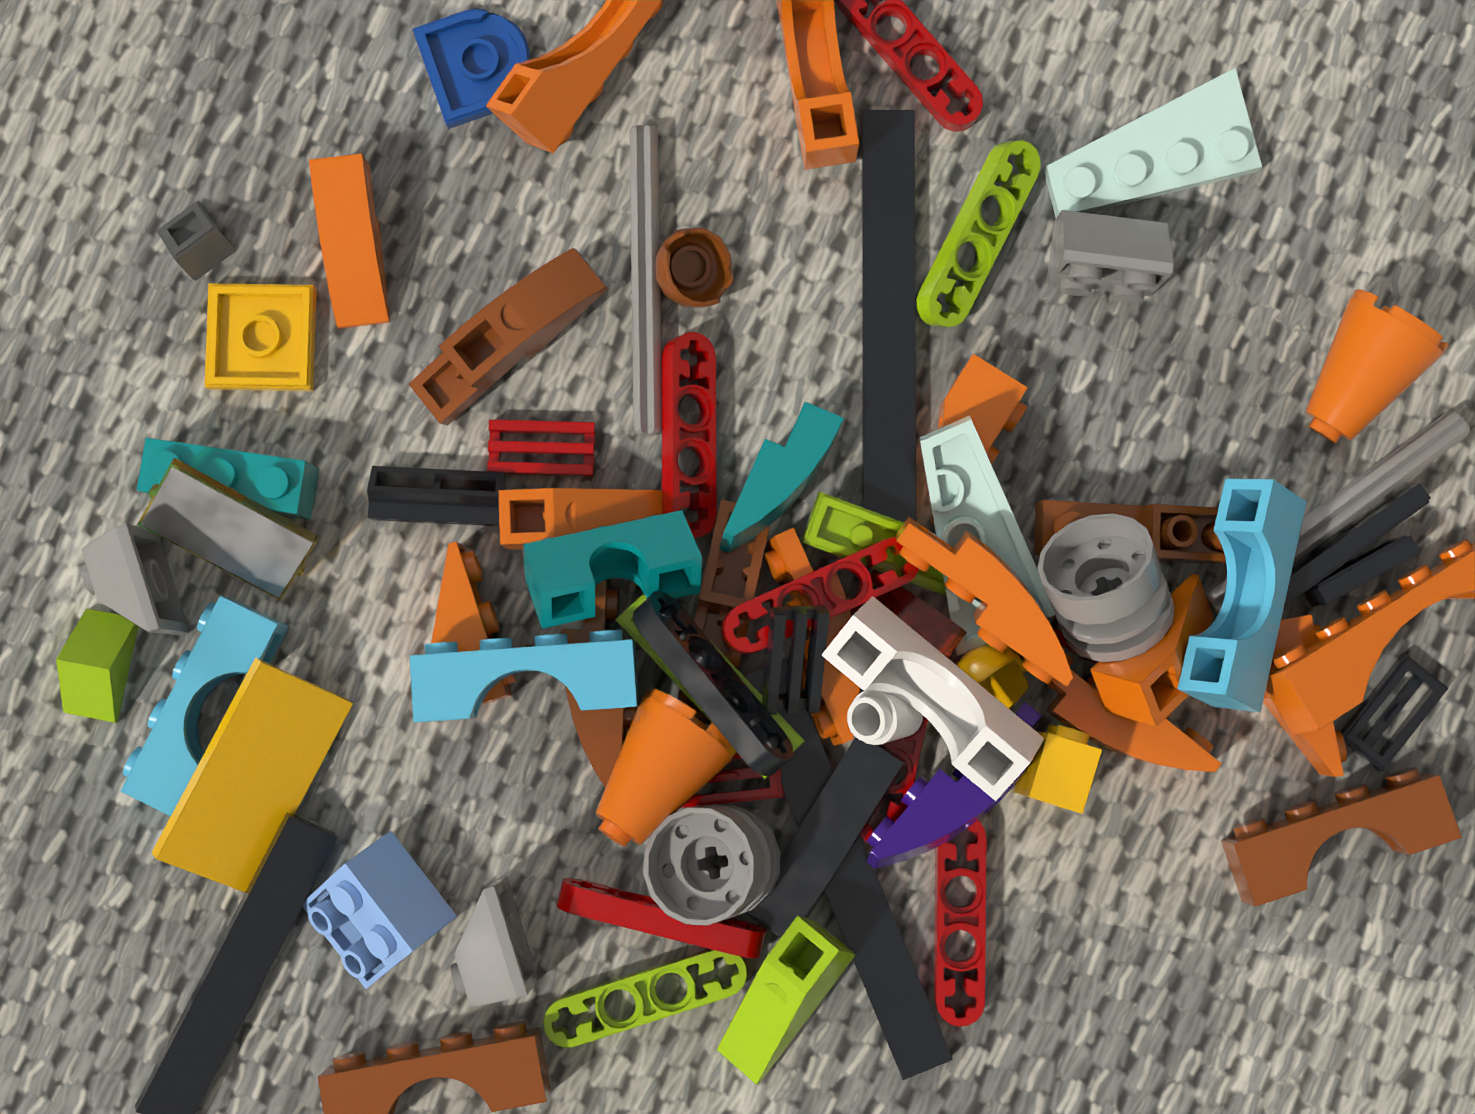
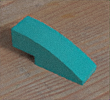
M804 402L785 447L764 439L724 530L719 550L730 553L750 541L781 517L798 499L822 467L837 438L844 420L843 417Z

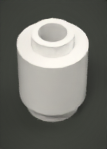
M864 691L853 700L847 712V723L852 734L859 740L871 745H880L908 737L919 729L923 720V715L914 707L896 696L881 691Z

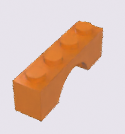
M776 0L804 170L856 162L859 138L852 96L846 85L840 58L834 0Z

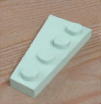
M1236 68L1047 165L1044 169V175L1055 217L1057 218L1061 210L1090 213L1258 172L1262 168Z
M970 415L919 437L936 535L954 547L964 532L968 530L991 548L1017 574L1031 591L1047 617L1054 616V609L1050 604L1036 564ZM943 574L945 584V582L948 580V577ZM945 586L957 656L987 644L977 635L981 627L975 623L973 616L982 600L976 597L972 603H968Z

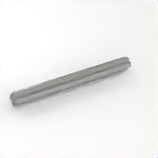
M636 125L630 129L633 425L636 434L653 436L662 432L661 291L656 281L655 264L656 255L660 249L658 130L655 126Z
M1457 411L1444 413L1306 515L1302 521L1293 564L1465 438L1470 432V427L1463 416ZM1227 575L1205 590L1209 606L1217 614L1220 612L1225 597Z

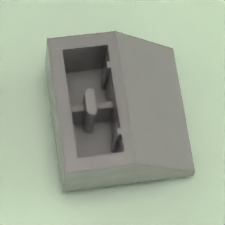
M1061 210L1053 223L1046 284L1060 285L1059 291L1067 295L1087 296L1091 294L1093 289L1112 292V299L1117 301L1142 302L1144 296L1150 297L1173 274L1174 260L1168 223Z

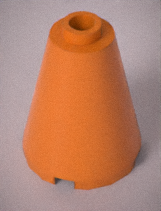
M1361 289L1355 290L1348 300L1305 411L1307 415L1313 418L1308 427L1335 444L1341 436L1348 440L1356 437L1441 358L1450 346L1449 343L1441 341L1443 339L1442 335L1396 305H1393L1392 308L1383 306L1381 310L1374 307L1373 305L1379 296Z
M652 688L651 691L648 690L645 696L641 698L595 812L603 820L598 829L611 840L625 848L630 840L640 845L646 841L669 815L676 813L720 772L736 753V750L713 723L707 727L694 716L697 713L694 709L658 689Z

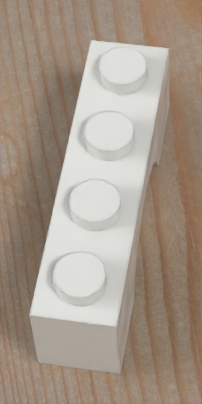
M873 596L851 617L822 654L825 659L862 690L881 691L891 694L919 711L943 737L951 755L952 765L995 801L1030 764L1045 739Z

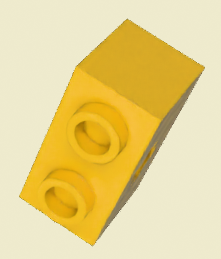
M1049 724L1047 732H1037L1045 739L1016 783L1014 793L1083 814L1102 749L1087 745L1090 736L1087 733L1061 725L1054 726Z

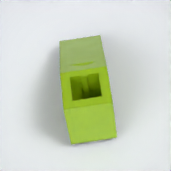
M797 916L763 961L716 1050L752 1082L759 1085L856 954L817 921Z

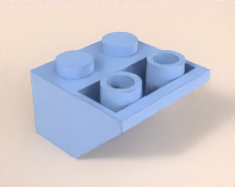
M389 831L343 864L306 899L302 906L308 913L310 923L314 929L327 938L341 956L343 966L347 972L357 978L365 989L370 987L457 917L392 831Z

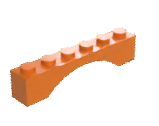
M606 0L589 23L563 45L540 57L516 63L488 101L486 107L524 142L554 153L558 146L569 139L575 122L588 104L592 103L601 94L605 80L617 63L630 53L634 39L647 21L659 12L663 5V0Z
M1464 539L1446 548L1438 554L1442 563L1432 569H1429L1428 565L1425 564L1408 572L1397 580L1401 588L1393 594L1388 595L1387 591L1384 590L1365 599L1356 606L1360 614L1348 622L1345 617L1335 619L1314 632L1318 641L1306 649L1300 643L1288 648L1272 659L1276 668L1269 672L1266 691L1293 735L1320 730L1362 703L1369 677L1383 649L1398 630L1420 611L1441 600L1475 599V542L1470 544L1468 539Z

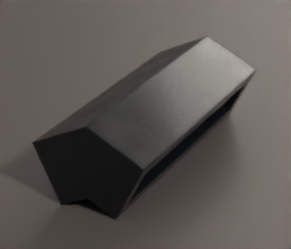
M372 466L367 487L369 501L368 518L377 521L499 526L498 490H506L505 472Z

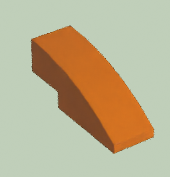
M362 153L310 159L309 167L317 227L336 326L338 329L390 323L380 225L375 215L370 164Z

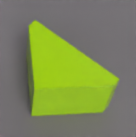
M86 608L56 658L63 713L118 723L139 628L138 625L122 615Z

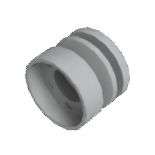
M1114 513L1090 515L1066 525L1050 538L1041 551L1037 570L1054 609L1067 645L1081 657L1098 662L1124 661L1145 653L1160 642L1173 623L1175 605L1162 573V567L1147 528L1135 519Z
M737 804L689 807L669 815L651 834L644 851L643 876L651 898L665 914L684 924L708 926L756 909L772 893L780 874V849L773 830L757 813ZM726 855L728 866L716 867L714 856Z

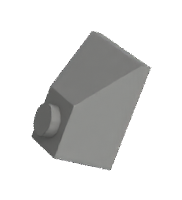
M125 523L114 527L81 549L86 563L81 566L82 578L87 590L92 595L95 594L98 601L148 632L177 636L190 633L159 534Z
M508 877L498 879L483 889L454 953L457 963H453L450 966L456 991L459 996L467 994L470 1007L526 996L539 980Z

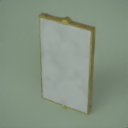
M176 458L172 460L160 484H154L149 490L148 495L151 497V500L137 524L281 600L295 576L303 575L306 569L304 562L319 538L315 533Z

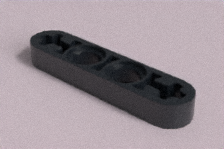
M660 591L653 592L633 612L635 626L745 763L760 775L772 776L790 761L794 755L790 739L683 607L668 594Z

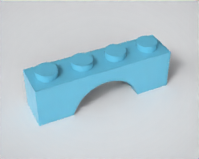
M1225 479L1214 532L1223 547L1226 559L1227 584L1225 597L1220 612L1212 625L1200 634L1189 636L1178 684V690L1212 707L1261 713L1307 501L1274 479Z
M219 596L216 603H209L198 621L197 631L201 632L192 651H185L175 665L172 678L177 681L167 699L163 698L156 704L149 717L147 726L152 730L143 748L137 747L131 753L124 766L123 776L127 777L120 792L171 816L205 753L199 739L198 721L206 698L223 681L233 676L247 673L255 657L271 664L289 626L234 598Z
M622 630L589 632V643L568 644L567 634L534 636L535 646L513 648L512 638L479 640L480 650L458 652V642L424 644L425 654L409 655L413 723L477 718L480 707L489 691L504 678L524 671L544 672L561 681L573 694L581 710L638 707L639 689L635 641L633 639L623 640Z

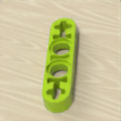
M1024 140L1001 142L994 146L989 153L919 290L916 300L917 311L920 318L926 324L935 327H954L962 323L969 314L1039 175L1041 168L1040 156L1037 149L1031 143ZM1017 155L1014 163L1020 168L1018 174H1011L1013 166L1008 162L1009 156ZM1003 182L1001 187L996 186L994 183ZM988 196L993 197L998 202L1000 211L997 221L991 226L983 220L981 215L982 203ZM965 242L970 243L976 251L975 265L967 272L959 266L957 259L959 248ZM956 280L963 282L962 286H954ZM939 294H946L945 301L950 305L948 312H941L942 305L937 301Z
M707 949L561 996L553 1001L545 1013L543 1020L544 1031L548 1039L555 1045L564 1048L576 1047L731 997L738 993L745 984L747 977L746 962L743 957ZM718 957H724L727 965L736 963L739 971L731 974V984L722 986L719 978L704 981L702 986L707 993L700 996L696 995L695 978L687 966L699 964V975L714 969V959ZM666 973L679 974L687 984L686 995L682 1000L674 1003L662 1000L656 991L658 979ZM622 989L628 991L633 996L636 1008L631 1016L626 1019H616L608 1014L605 1008V999L610 992ZM595 997L596 1015L603 1027L594 1029V1019L590 1018L578 1023L575 1035H569L566 1028H556L554 1022L560 1018L561 1008L568 1007L572 1015H577L589 1010L590 1006L585 999Z

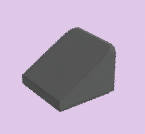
M199 200L157 230L174 260L195 281L236 252L234 246Z

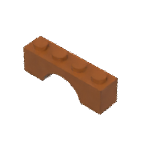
M1417 767L1407 768L1386 775L1387 785L1368 791L1366 784L1355 785L1335 792L1334 795L1337 802L1317 808L1315 801L1304 802L1286 808L1284 810L1286 819L1267 825L1264 818H1257L1234 826L1235 836L1223 839L1221 843L1241 901L1256 907L1307 890L1308 871L1316 851L1327 839L1343 830L1351 828L1368 829L1379 836L1392 851L1408 855L1462 838L1440 775L1419 774Z
M525 1021L496 1026L493 1028L494 1036L473 1040L472 1032L466 1031L439 1038L440 1046L422 1050L419 1049L418 1042L413 1041L386 1048L387 1056L366 1060L365 1052L363 1051L334 1057L332 1059L333 1066L328 1067L318 1076L323 1113L394 1114L403 1091L417 1082L437 1077L451 1078L467 1084L484 1099L491 1112L547 1102L551 1094V1086L541 1029L538 1027L526 1030Z

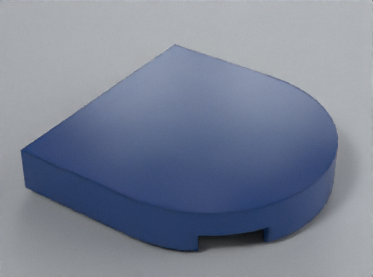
M466 10L412 29L448 129L494 114L486 107L488 101L516 63L531 59L528 43L520 28L502 16L489 13L488 10Z

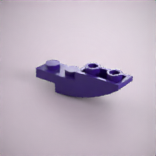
M1026 702L1015 713L1032 729H1034L1042 716ZM957 768L952 775L959 780L958 782L954 781L941 769L938 770L930 781L920 776L901 801L908 807L896 822L887 816L868 838L867 842L874 848L870 851L866 862L874 869L900 863L924 854L953 839L996 806L1019 781L1025 769L996 801Z

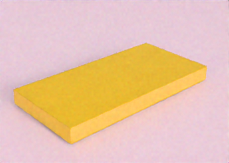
M255 657L151 852L155 859L246 892L286 813L295 815L353 703L336 693Z

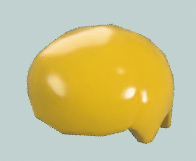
M986 644L966 652L955 664L1008 709L1018 702L1029 687L1023 671L1024 673L1027 672L1022 666L1024 661L1009 646L1002 653Z

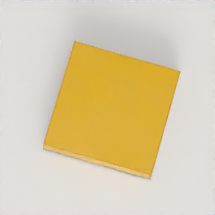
M208 283L205 388L208 390L313 391L317 288L314 285Z

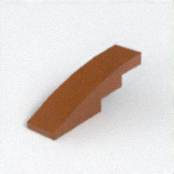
M721 500L694 622L719 651L739 670L742 654L734 652L724 642L721 633L722 622L727 613L755 597L770 525L756 537L730 553L719 550L724 530L736 505L735 502ZM744 614L738 615L740 625L733 630L737 639L746 637L749 621ZM679 689L677 700L697 712L694 716L701 722L710 725L711 722Z

